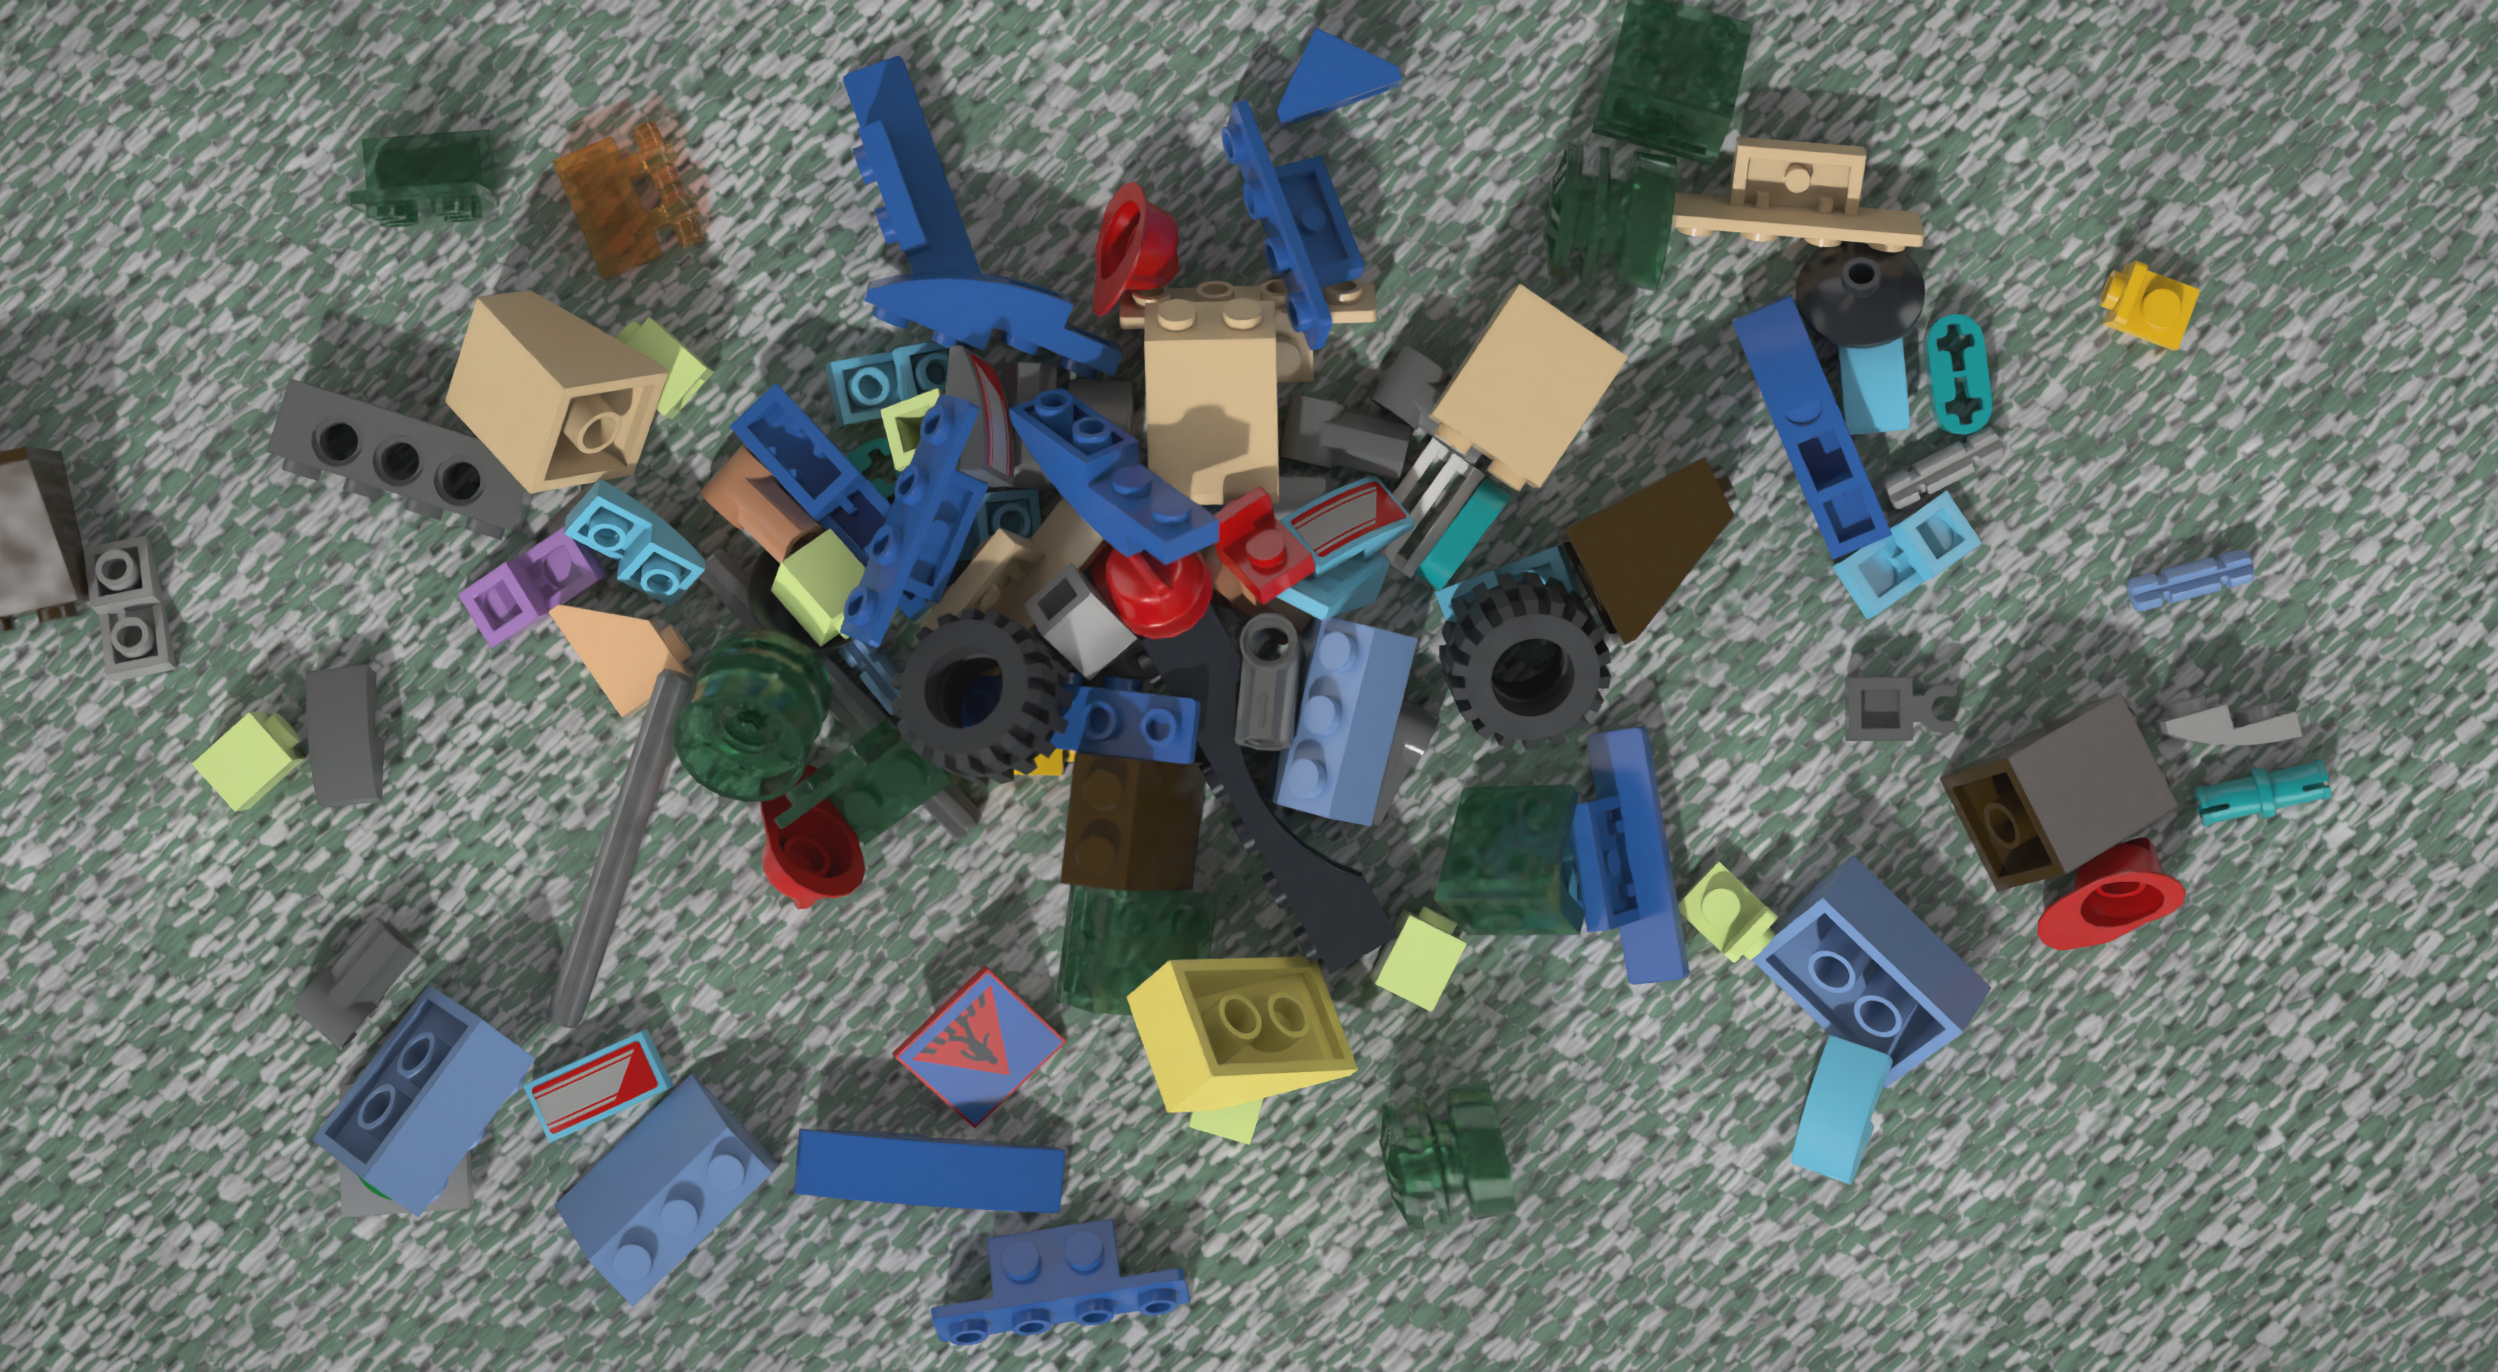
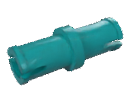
M2322 759L2266 772L2264 767L2249 770L2248 777L2203 787L2196 786L2193 789L2195 800L2200 802L2197 810L2203 827L2211 826L2212 823L2257 813L2261 819L2275 816L2276 809L2320 799H2331V787L2324 784L2325 781H2329V777Z

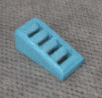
M1375 552L1366 559H1363L1358 553L1317 580L1310 574L1276 597L1320 620H1325L1375 603L1390 562L1386 556Z

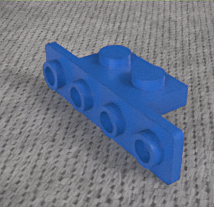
M894 56L846 74L843 77V82L860 126L857 130L863 145L852 150L865 185L877 181L885 206L874 210L887 245L899 242L901 250L908 257L913 273L930 271L982 273L903 58Z
M1248 100L1234 102L1227 126L1222 128V143L1226 157L1232 165L1238 164L1245 180L1243 184V197L1246 209L1253 220L1260 219L1267 237L1264 242V250L1268 266L1274 276H1282L1289 294L1286 297V309L1291 326L1297 333L1303 331L1311 351L1323 348L1333 321L1321 288L1361 278L1365 268L1364 262L1322 155L1273 167Z
M942 393L938 397L936 404L926 413L921 424L920 442L910 465L902 471L895 486L896 498L886 522L875 533L871 541L869 562L859 585L851 591L846 600L844 620L840 628L842 634L875 648L879 647L903 590L939 604L989 486L955 469L980 411L978 405Z
M1068 672L1070 681L1061 687L1072 693V708L1062 709L1061 717L1068 720L1069 723L1065 734L1055 732L1050 742L1057 747L1056 749L1191 764L1194 761L1201 707L1197 699L1141 693L1143 680L1104 676L1103 689L1082 686L1083 674ZM978 675L970 683L961 704V717L964 728L979 724L994 711L1002 694L1003 677Z
M1644 726L1590 734L1587 737V746L1596 798L1565 806L1568 818L1566 823V839L1574 853L1579 882L1577 886V902L1585 916L1587 933L1606 931L1619 927L1628 981L1633 985L1686 978L1689 976L1690 971L1648 730Z
M1113 1219L987 1238L993 1298L936 1306L931 1308V1315L940 1341H950L955 1345H973L983 1342L991 1334L1013 1331L1018 1335H1036L1049 1330L1051 1325L1073 1321L1081 1325H1099L1112 1320L1114 1315L1139 1311L1144 1315H1162L1173 1311L1177 1305L1189 1303L1190 1294L1183 1268L1121 1277Z

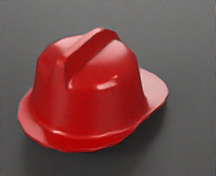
M1136 182L1124 184L1114 194L1105 209L1095 248L1096 279L1093 293V312L1097 316L1106 314L1116 304L1124 290L1147 291L1155 288L1158 289L1168 285L1178 273L1179 259L1177 248L1179 236L1176 220L1165 210L1147 201L1143 187Z
M1108 543L1090 564V574L1096 588L1119 619L1135 634L1151 639L1171 638L1191 629L1206 613L1213 596V576L1206 560L1199 551L1164 564L1147 550L1126 557Z
M798 762L779 765L766 776L760 790V810L767 836L761 854L764 874L772 886L781 894L793 900L797 909H807L816 901L826 897L837 898L850 895L862 884L866 869L848 802L821 770L815 766Z
M2139 837L2116 844L2079 866L2074 882V891L2061 897L2046 908L2038 919L2037 935L2043 944L2056 950H2070L2108 943L2147 922L2173 913L2184 903L2186 890L2179 880L2164 873L2154 844L2147 837Z

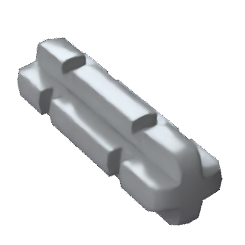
M1991 427L1982 428L1966 436L1965 443L1955 442L1912 464L1913 470L1907 472L1904 469L1885 478L1881 484L1888 502L1894 509H1903L1921 500L1920 494L1925 492L1926 495H1930L1975 472L1974 466L1979 465L1981 468L2002 458L2005 453L1996 432Z

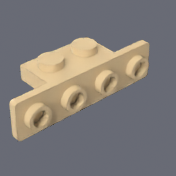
M1736 137L1728 196L1679 192L1665 193L1664 210L1666 224L1670 227H1676L1679 232L1690 236H1709L1716 230L1740 232L1743 237L1760 242L1774 241L1778 236L1802 237L1806 242L1822 247H1834L1840 245L1842 241L1867 243L1871 248L1879 251L1899 252L1904 250L1906 246H1923L1925 234L1917 212L1859 207L1866 163L1865 149L1859 146Z
M1283 279L1270 280L1261 286H1233L1223 281H1210L1202 283L1195 288H1169L1164 286L1147 291L1124 290L1120 296L1119 317L1120 328L1145 329V303H1163L1172 299H1183L1190 302L1230 301L1235 298H1250L1256 301L1275 300L1277 382L1314 381L1313 350L1309 349L1303 331L1297 333L1291 326L1286 309V297L1289 294ZM1354 279L1321 288L1333 323H1364L1377 320L1375 285L1373 283H1361L1359 280Z
M1063 498L1031 538L999 528L994 535L983 540L974 550L972 562L954 584L945 588L939 604L932 603V611L919 626L921 629L926 626L935 631L939 628L938 617L951 613L961 619L962 609L976 608L984 614L988 610L1001 613L1034 633L1037 630V626L1023 605L1070 563L1083 574L1108 542ZM999 666L990 668L979 675L998 677L1002 671Z

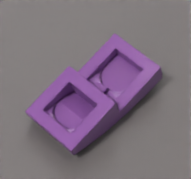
M563 527L517 559L503 563L464 589L458 596L490 648H494L548 616L549 611L557 605L569 603L609 576L591 547L565 535Z

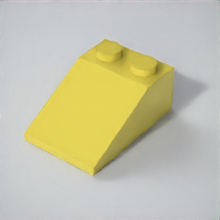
M1307 957L1169 960L1127 996L1167 1113L1219 1110L1350 1076L1358 1070L1317 961L1310 964Z

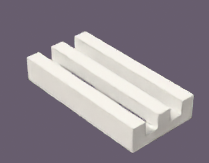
M1434 437L1392 495L1402 504L1435 456L1446 464L1409 514L1415 521L1414 528L1377 551L1386 556L1393 567L1410 579L1485 475L1476 467L1471 466L1441 445ZM1456 471L1466 477L1465 481L1407 561L1397 553Z

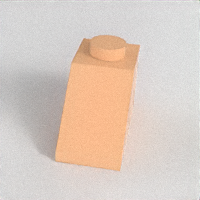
M557 605L549 611L553 620L621 717L632 716L648 705L657 676L664 669L676 670L688 676L693 673L685 662L693 653L682 635L672 624L662 629L656 620L572 605Z

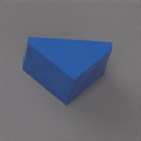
M1316 28L1277 108L1276 118L1280 129L1401 87L1402 76L1399 67Z

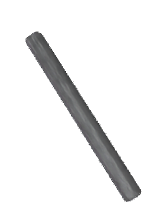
M718 549L705 558L706 568L698 579L953 838L959 840L966 836L980 822L982 818L981 811L935 764L920 757L911 749L913 743L902 738L897 725L826 653L808 654L794 651L778 644L763 632L754 620L748 605L747 582L749 575L724 550Z
M664 669L657 676L546 1012L549 1021L566 1028H576L583 1019L694 684L691 677L676 670Z

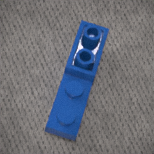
M959 271L900 274L869 281L864 294V301L875 305L871 313L874 317L903 329L908 328L910 321L933 329L934 333L931 339L949 349L950 346L962 345L969 349L971 345L984 351L995 327L1004 331L1000 339L1002 342L1033 355H1036L1039 346L1063 355L1060 362L1062 367L1090 379H1095L1098 371L1114 376L1123 355L1120 344L1067 322L1074 305L1071 296L1038 284L1005 276Z
M1790 294L1731 319L1832 559L1891 536L1890 527L1792 295Z
M1060 387L1055 390L1041 392L1034 399L1009 408L1010 421L1049 480L1076 512L1124 556L1129 557L1147 550L1164 564H1168L1219 541L1218 518L1140 464L1138 440L1064 388Z

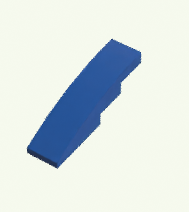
M775 383L729 427L812 518L818 521L826 531L831 529L866 568L870 559L869 549L875 533L884 526L892 504L781 386ZM954 570L946 587L954 584L959 578V575ZM903 590L897 606L909 619L915 622L932 606L933 602Z
M799 1129L794 1193L933 1207L1060 1213L1066 1150L1051 1146L997 1144L992 1141L976 1139L929 1138L922 1134Z

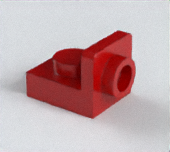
M1259 486L1243 497L1230 501L1221 511L1214 515L1219 521V541L1215 543L1218 559L1262 605L1316 571L1313 555L1274 516L1270 494L1263 487Z

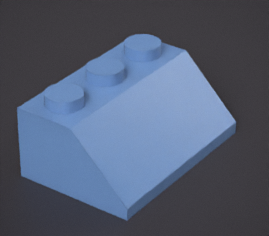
M1315 616L1312 617L1304 629L1301 639L1305 648L1306 662L1299 677L1293 748H1285L1273 752L1262 797L1278 805L1325 818L1366 826L1372 825L1418 638L1334 617L1320 620Z
M1854 855L1822 879L1773 930L1776 934L1770 943L1752 959L1828 1034L1890 1055L1893 1063L1884 1084L1885 1088L1962 1034L1991 989L1971 967Z
M428 984L312 1141L364 1181L419 1218L426 1207L437 1200L444 1192L448 1183V1177L465 1154L475 1148L483 1139L488 1123L505 1100L520 1089L525 1080L527 1070L536 1058L483 1019Z
M691 1073L554 1206L588 1261L634 1307L764 1182L780 1163L709 1089Z

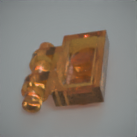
M655 120L645 122L632 129L640 152L626 158L622 157L616 140L609 136L552 161L602 279L605 281L664 257V252L655 233L667 227L673 226L682 248L695 245L705 239L696 217L701 213L694 194H686L674 166V163L678 161L676 152L671 141L664 142ZM645 174L651 175L663 205L649 211L645 210L633 182L634 179Z

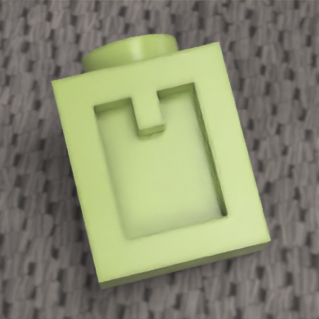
M1716 861L1678 900L1679 913L1733 963L1742 955L1748 960H1752L1770 943L1776 934L1770 926L1776 921L1778 916L1769 907L1765 906L1719 861Z

